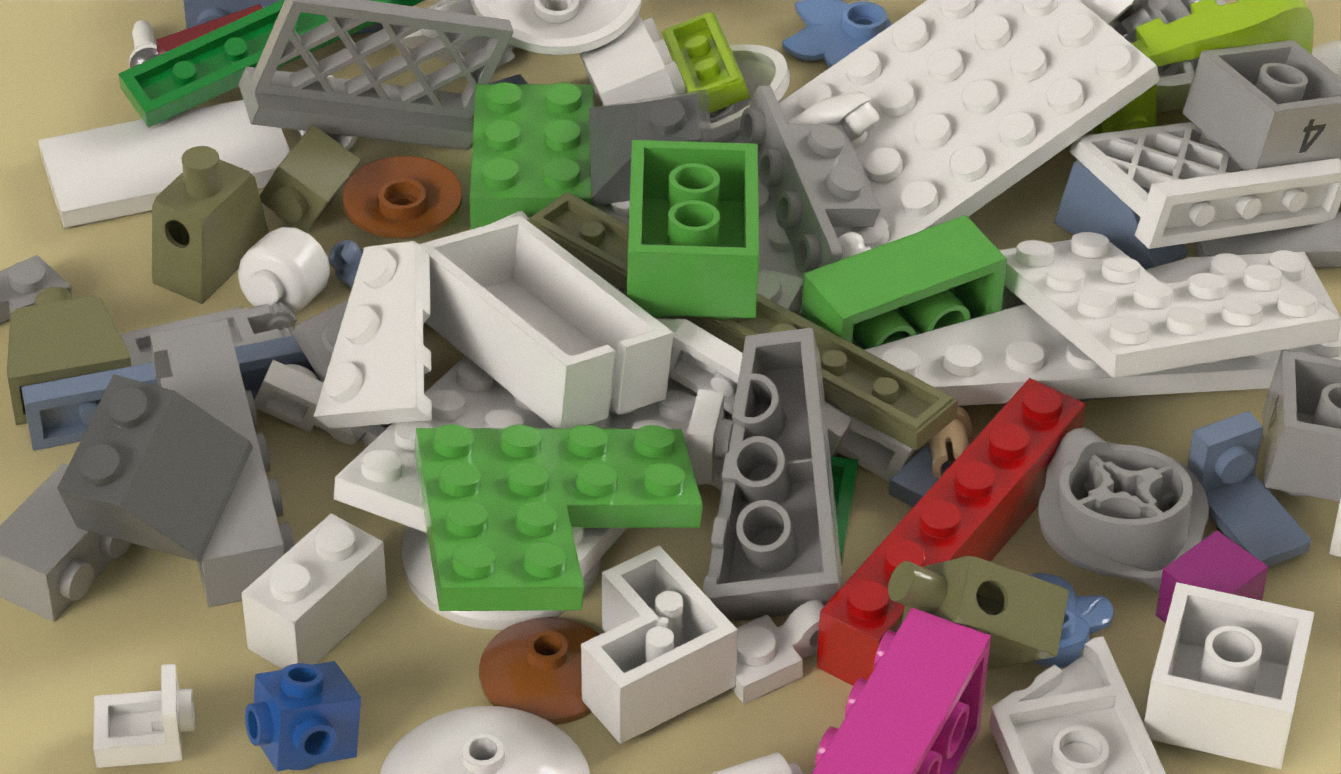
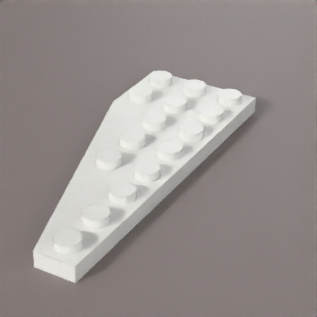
M1280 250L1265 254L1235 255L1221 253L1215 256L1188 257L1146 269L1160 282L1166 284L1189 280L1192 275L1197 273L1224 275L1243 272L1250 265H1269L1279 269L1283 276L1302 290L1313 294L1317 301L1340 317L1305 252ZM1027 304L865 349V351L958 399V406L1007 403L1029 378L1075 399L1270 388L1281 351L1113 378ZM1341 320L1338 341L1287 350L1341 360Z

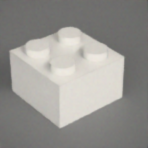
M1176 582L1150 683L1144 726L1150 740L1281 769L1315 612Z

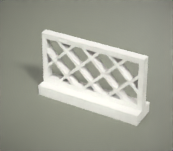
M1193 122L1084 135L1072 143L1070 150L1074 157L1141 217L1134 236L1148 249L1324 223L1336 217L1341 204V160L1339 158L1245 171L1240 167L1238 160L1218 143L1207 139L1203 135L1202 130ZM1141 187L1150 189L1149 194Z

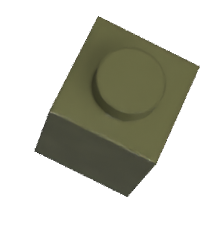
M312 124L278 165L260 194L261 203L295 228L308 233L341 192L347 179L352 175L361 159Z

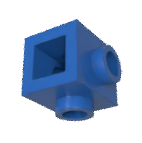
M335 661L313 665L296 663L288 665L282 670L255 674L254 702L248 704L245 710V724L248 737L254 746L261 747L276 771L288 769L306 770L316 764L357 757L361 696Z

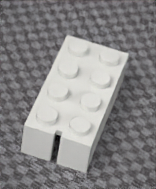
M522 216L419 244L430 254V317L425 322L554 429H572L579 425H589L607 419L609 412L617 414L631 413L638 408L666 399L674 332Z

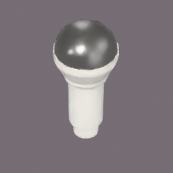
M145 20L137 21L132 30L134 51L130 54L128 60L129 68L158 56L154 29Z

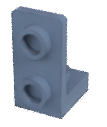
M1246 411L1193 430L1187 468L1194 473L1205 490L1209 504L1208 516L1226 537L1270 567L1309 552L1311 538L1255 475L1263 426L1250 411Z

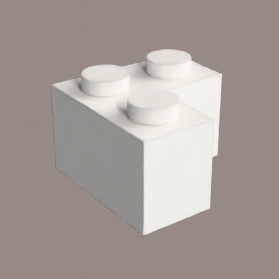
M660 545L602 572V630L604 633L581 644L582 701L619 744L736 686L738 629Z

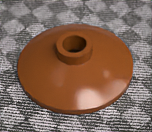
M392 156L372 161L356 170L344 184L342 205L349 220L368 233L388 238H412L432 233L444 227L457 215L462 205V187L457 176L439 162L418 156Z
M556 617L531 619L507 627L488 643L482 653L479 664V679L483 693L493 706L526 711L540 716L554 725L573 722L591 714L592 711L582 701L581 644L600 634L577 621Z

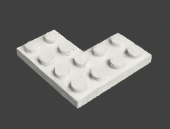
M1081 232L1073 235L1071 240L1051 243L1028 240L1020 242L1017 248L999 250L1007 258L1004 286L1113 378L1338 341L1341 318L1317 301L1313 294L1302 290L1283 276L1279 269L1273 266L1255 264L1247 266L1243 272L1224 275L1197 273L1186 281L1163 284L1141 267L1138 261L1131 259L1109 242L1106 236L1098 233Z

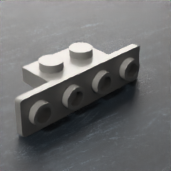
M757 86L750 107L746 108L741 116V136L744 143L758 144L759 179L762 185L767 187L776 208L777 222L781 228L785 229L792 245L795 264L800 272L806 273L841 260L843 250L833 227H874L881 210L880 205L843 125L787 124L771 86Z

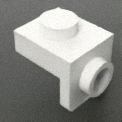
M176 664L161 665V691L94 696L93 750L96 768L182 761V732L195 731V713L192 688L179 689Z

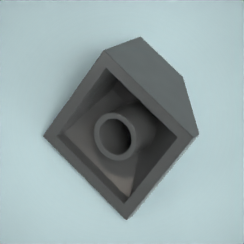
M707 89L589 108L591 197L594 206L630 201L632 140L711 142Z

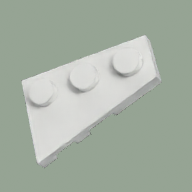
M416 241L364 247L314 413V417L329 429L432 420V400L424 395V374L431 372V351L423 345V324L430 317V254Z

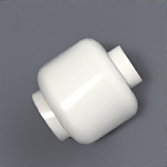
M282 227L266 234L241 258L238 269L240 288L254 307L282 302V304L287 303L294 314L299 313L322 292L328 283L330 275L328 257L322 246L310 234L291 227Z

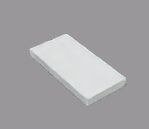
M244 100L187 110L149 128L141 119L38 140L41 159L63 228L152 211V205L156 196L183 172L182 155L192 147L207 146L215 149L219 154L220 160L248 170L255 177L258 189L265 188L278 165L290 152L281 128L252 125L250 123Z

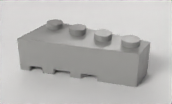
M227 319L151 332L150 340L156 386L176 391L248 439L253 446L200 562H197L208 608L242 601L241 592L295 545L290 524L278 525L277 517L283 516L282 499L276 477L268 479L265 472L270 471V460L264 434H256L255 428H258L253 395L251 390L245 391Z
M813 328L748 335L745 337L732 414L733 428L729 451L725 454L722 472L723 487L718 517H715L711 537L712 552L708 576H705L702 591L729 621L760 618L764 615L769 617L788 615L802 604L811 600L821 601L825 606L843 586L821 359Z

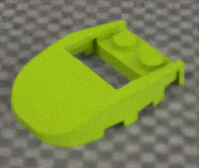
M1201 0L1191 4V14L1166 25L1159 17L1136 27V41L1131 44L1153 61L1157 67L1198 58L1201 51L1288 40H1294L1312 54L1314 21L1305 0H1238L1237 2L1218 5L1216 0ZM1157 84L1094 127L1093 134L1155 127Z

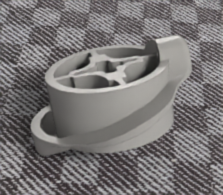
M1084 427L1069 431L1060 441L1048 465L1046 483L1038 505V519L1041 531L1048 544L1061 557L1094 573L1141 581L1158 594L1163 569L1202 541L1209 514V504L1205 490L1198 478L1186 466L1153 449L1106 442L1096 433Z

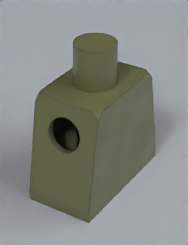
M196 146L183 153L181 158L183 172L156 196L152 205V282L155 285L203 304L239 269L241 258L253 245L268 234L269 230L255 177L248 170L220 160L219 154L215 149L207 146Z
M49 287L37 295L35 305L17 308L11 313L7 377L16 425L27 424L21 387L131 366L129 350L100 297L92 295L73 299L67 289Z
M964 556L924 567L910 561H904L896 567L888 585L890 599L905 605L901 624L910 609L915 608L990 635L987 670L1056 657L1058 654L1069 590L972 556Z

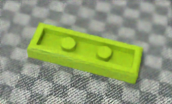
M708 12L663 29L661 34L672 61L676 62L687 90L685 93L707 89L710 113L751 98L715 12Z

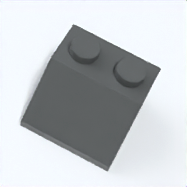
M113 374L57 489L77 528L200 562L253 446L248 439L176 391Z

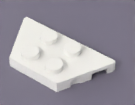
M1103 636L1093 638L1085 643L1083 656L1061 670L1054 664L1036 676L1030 687L1012 692L991 707L989 726L1009 774H1166Z

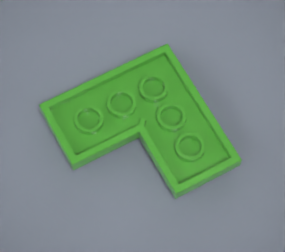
M455 424L443 425L438 428H416L414 452L439 611L582 610L584 583L571 527L700 528L703 504L682 429H667L657 425H647L639 429H601L593 425H579L572 429L533 428L527 425H511L506 428H466Z

